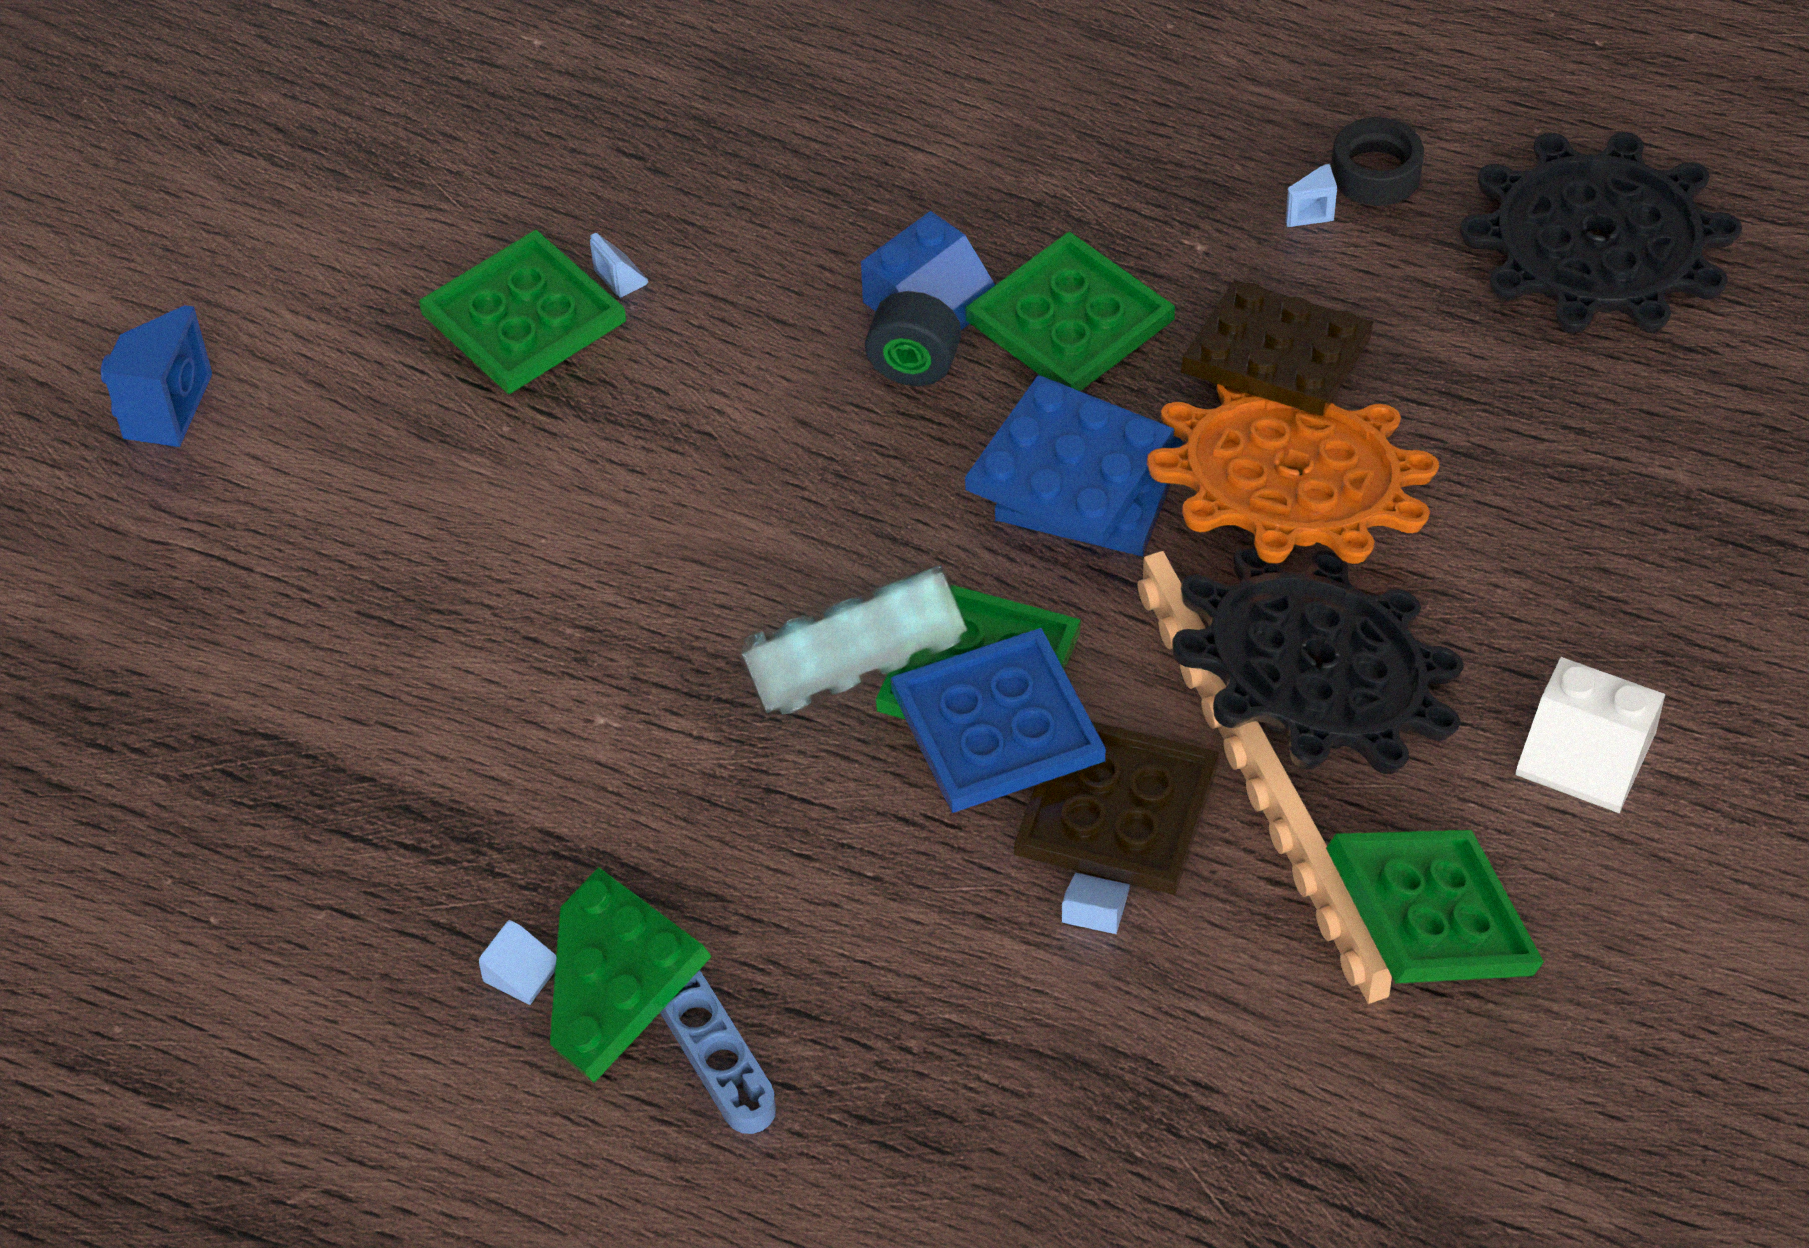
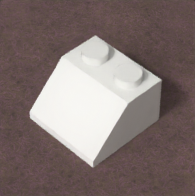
M1561 657L1541 697L1515 775L1620 813L1656 734L1665 694Z

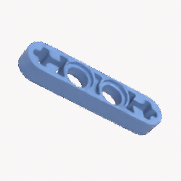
M699 970L682 988V992L675 996L660 1014L732 1129L747 1134L763 1131L772 1123L776 1113L775 1094L772 1085ZM695 1007L704 1008L712 1014L709 1022L700 1027H689L680 1021L684 1012ZM719 1050H729L738 1056L736 1064L730 1069L723 1071L710 1068L706 1061L711 1054ZM743 1082V1089L752 1102H759L758 1109L750 1111L746 1105L740 1106L736 1086Z

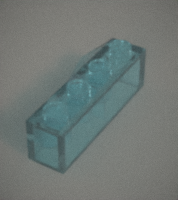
M942 564L881 586L872 592L874 598L865 602L862 596L835 603L823 612L825 618L815 622L812 616L806 617L805 615L787 621L783 624V627L773 633L775 637L766 640L763 631L745 637L742 656L766 712L768 713L779 708L782 715L792 713L811 703L809 696L827 688L830 689L831 694L846 691L861 683L859 675L878 667L881 674L889 673L911 662L909 655L929 647L931 653H937L958 644L961 641L958 634L966 632L967 626Z

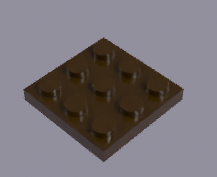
M1234 280L1183 355L1181 373L1324 416L1370 340L1373 321L1357 317L1348 311H1337L1310 303L1302 297H1290L1263 289V287L1255 283H1243Z
M1091 721L1106 748L1105 762L1035 785L1014 842V855L1176 895L1218 767L1219 752Z

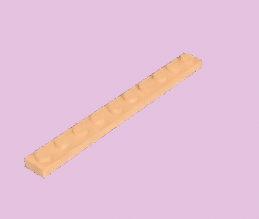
M1164 551L1144 557L1143 579L1138 581V592L1145 609L1148 611L1153 609L1159 619V631L1165 646L1168 649H1173L1172 640L1178 631L1182 629L1200 630L1206 629L1199 614L1183 604L1181 597L1182 584ZM1180 664L1181 673L1186 685L1190 689L1196 687L1202 698L1201 704L1206 722L1211 729L1218 728L1224 739V751L1230 766L1234 770L1240 769L1246 779L1247 794L1253 808L1257 812L1263 810L1268 819L1269 832L1275 849L1279 854L1286 853L1292 863L1293 878L1299 893L1303 897L1310 896L1316 907V919L1323 937L1327 941L1334 940L1340 951L1341 967L1348 983L1351 986H1359L1368 1004L1389 997L1392 976L1326 850V843L1260 724L1254 721L1238 728H1227L1219 724L1214 717L1213 702L1215 695L1226 688V685L1219 676L1210 671L1189 668Z

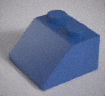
M929 211L861 261L863 303L875 312L879 303L891 294L904 291L922 292L940 299L949 306L960 321L961 330L969 325L966 321L965 307L995 286L966 235L932 211Z
M187 305L120 334L111 354H107L104 357L101 365V380L107 385L112 401V415L117 417L123 439L180 447L212 376L194 306Z

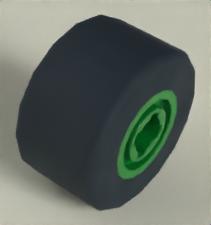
M904 291L891 294L879 303L865 339L866 356L873 367L888 379L912 386L934 384L947 375L952 365L961 338L960 321L949 306L940 299L926 293Z

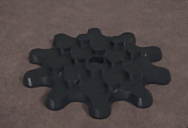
M1629 132L1614 134L1610 137L1604 151L1588 155L1574 150L1564 136L1556 133H1544L1539 135L1534 142L1533 149L1539 164L1532 170L1516 171L1500 164H1489L1482 167L1478 172L1477 181L1482 193L1495 200L1501 206L1497 211L1490 214H1476L1464 218L1460 226V233L1464 243L1473 249L1497 251L1507 258V261L1502 266L1496 268L1491 273L1489 279L1492 292L1498 299L1512 301L1530 293L1544 294L1558 303L1556 318L1561 329L1565 332L1581 333L1591 323L1595 313H1610L1617 310L1627 314L1640 330L1647 333H1656L1667 324L1671 315L1670 307L1665 301L1664 296L1673 292H1684L1705 300H1711L1718 297L1726 288L1728 282L1727 274L1718 266L1705 260L1702 251L1732 245L1741 234L1742 224L1734 215L1722 212H1707L1694 204L1693 198L1702 192L1710 178L1708 170L1698 163L1685 162L1669 170L1654 169L1646 165L1642 159L1644 150L1642 139ZM1598 229L1602 233L1610 234L1609 239L1605 241L1604 236L1595 235L1590 230Z
M1253 545L1240 546L1234 553V571L1241 581L1238 584L1224 585L1199 574L1188 575L1184 578L1181 585L1183 604L1204 618L1209 627L1200 630L1182 629L1178 631L1172 640L1173 656L1179 664L1185 667L1210 671L1222 679L1226 688L1215 695L1213 702L1214 717L1222 726L1238 728L1254 721L1264 722L1269 729L1278 733H1284L1289 742L1290 759L1297 767L1311 770L1319 766L1327 759L1330 748L1337 749L1346 746L1359 752L1376 771L1383 774L1395 773L1404 767L1409 759V751L1401 740L1399 731H1413L1434 741H1443L1458 730L1460 725L1458 714L1448 705L1434 698L1428 689V685L1448 684L1460 676L1464 668L1463 661L1453 650L1446 647L1423 644L1411 635L1408 630V624L1419 615L1421 610L1418 599L1411 593L1401 589H1391L1377 596L1364 594L1355 589L1349 582L1348 564L1340 559L1337 554L1330 551L1314 553L1309 562L1308 570L1304 572H1290L1279 567L1276 563H1268L1260 559ZM1309 655H1315L1323 659L1320 668L1315 667L1316 661Z

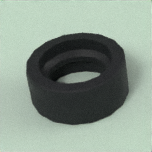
M1370 117L1354 121L1346 125L1335 138L1331 170L1337 188L1344 196L1360 204L1373 206L1396 204L1410 197L1419 187L1424 147L1420 136L1410 126L1395 119ZM1375 151L1388 153L1398 158L1404 165L1393 170L1375 171L1355 164L1351 158L1361 153Z

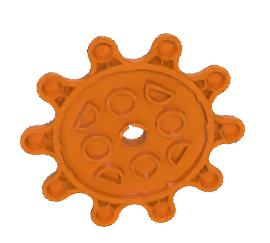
M1217 384L1216 390L1222 404L1217 408L1201 409L1183 402H1172L1163 406L1161 410L1162 423L1174 428V436L1180 438L1186 444L1177 448H1160L1151 451L1147 457V467L1151 477L1160 483L1185 485L1197 492L1195 496L1188 498L1182 506L1183 517L1189 529L1197 532H1207L1224 525H1236L1246 529L1255 535L1254 545L1257 555L1265 562L1281 563L1290 554L1295 544L1311 546L1318 542L1332 549L1343 561L1358 564L1364 562L1374 548L1375 541L1367 528L1385 526L1404 533H1416L1422 529L1429 519L1430 510L1428 506L1404 493L1401 487L1429 483L1438 472L1439 461L1428 452L1399 449L1388 442L1386 438L1394 433L1401 420L1400 413L1389 405L1373 404L1361 410L1349 411L1337 407L1331 402L1324 416H1320Z

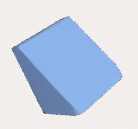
M1329 164L1319 167L1288 188L1285 219L1287 227L1334 221L1337 185Z
M598 233L590 235L594 271L616 296L618 295L621 298L648 283L645 275L620 249Z
M1075 873L1062 901V923L1117 934L1130 884Z
M508 920L479 959L483 982L531 1005L555 973L556 954L522 926Z

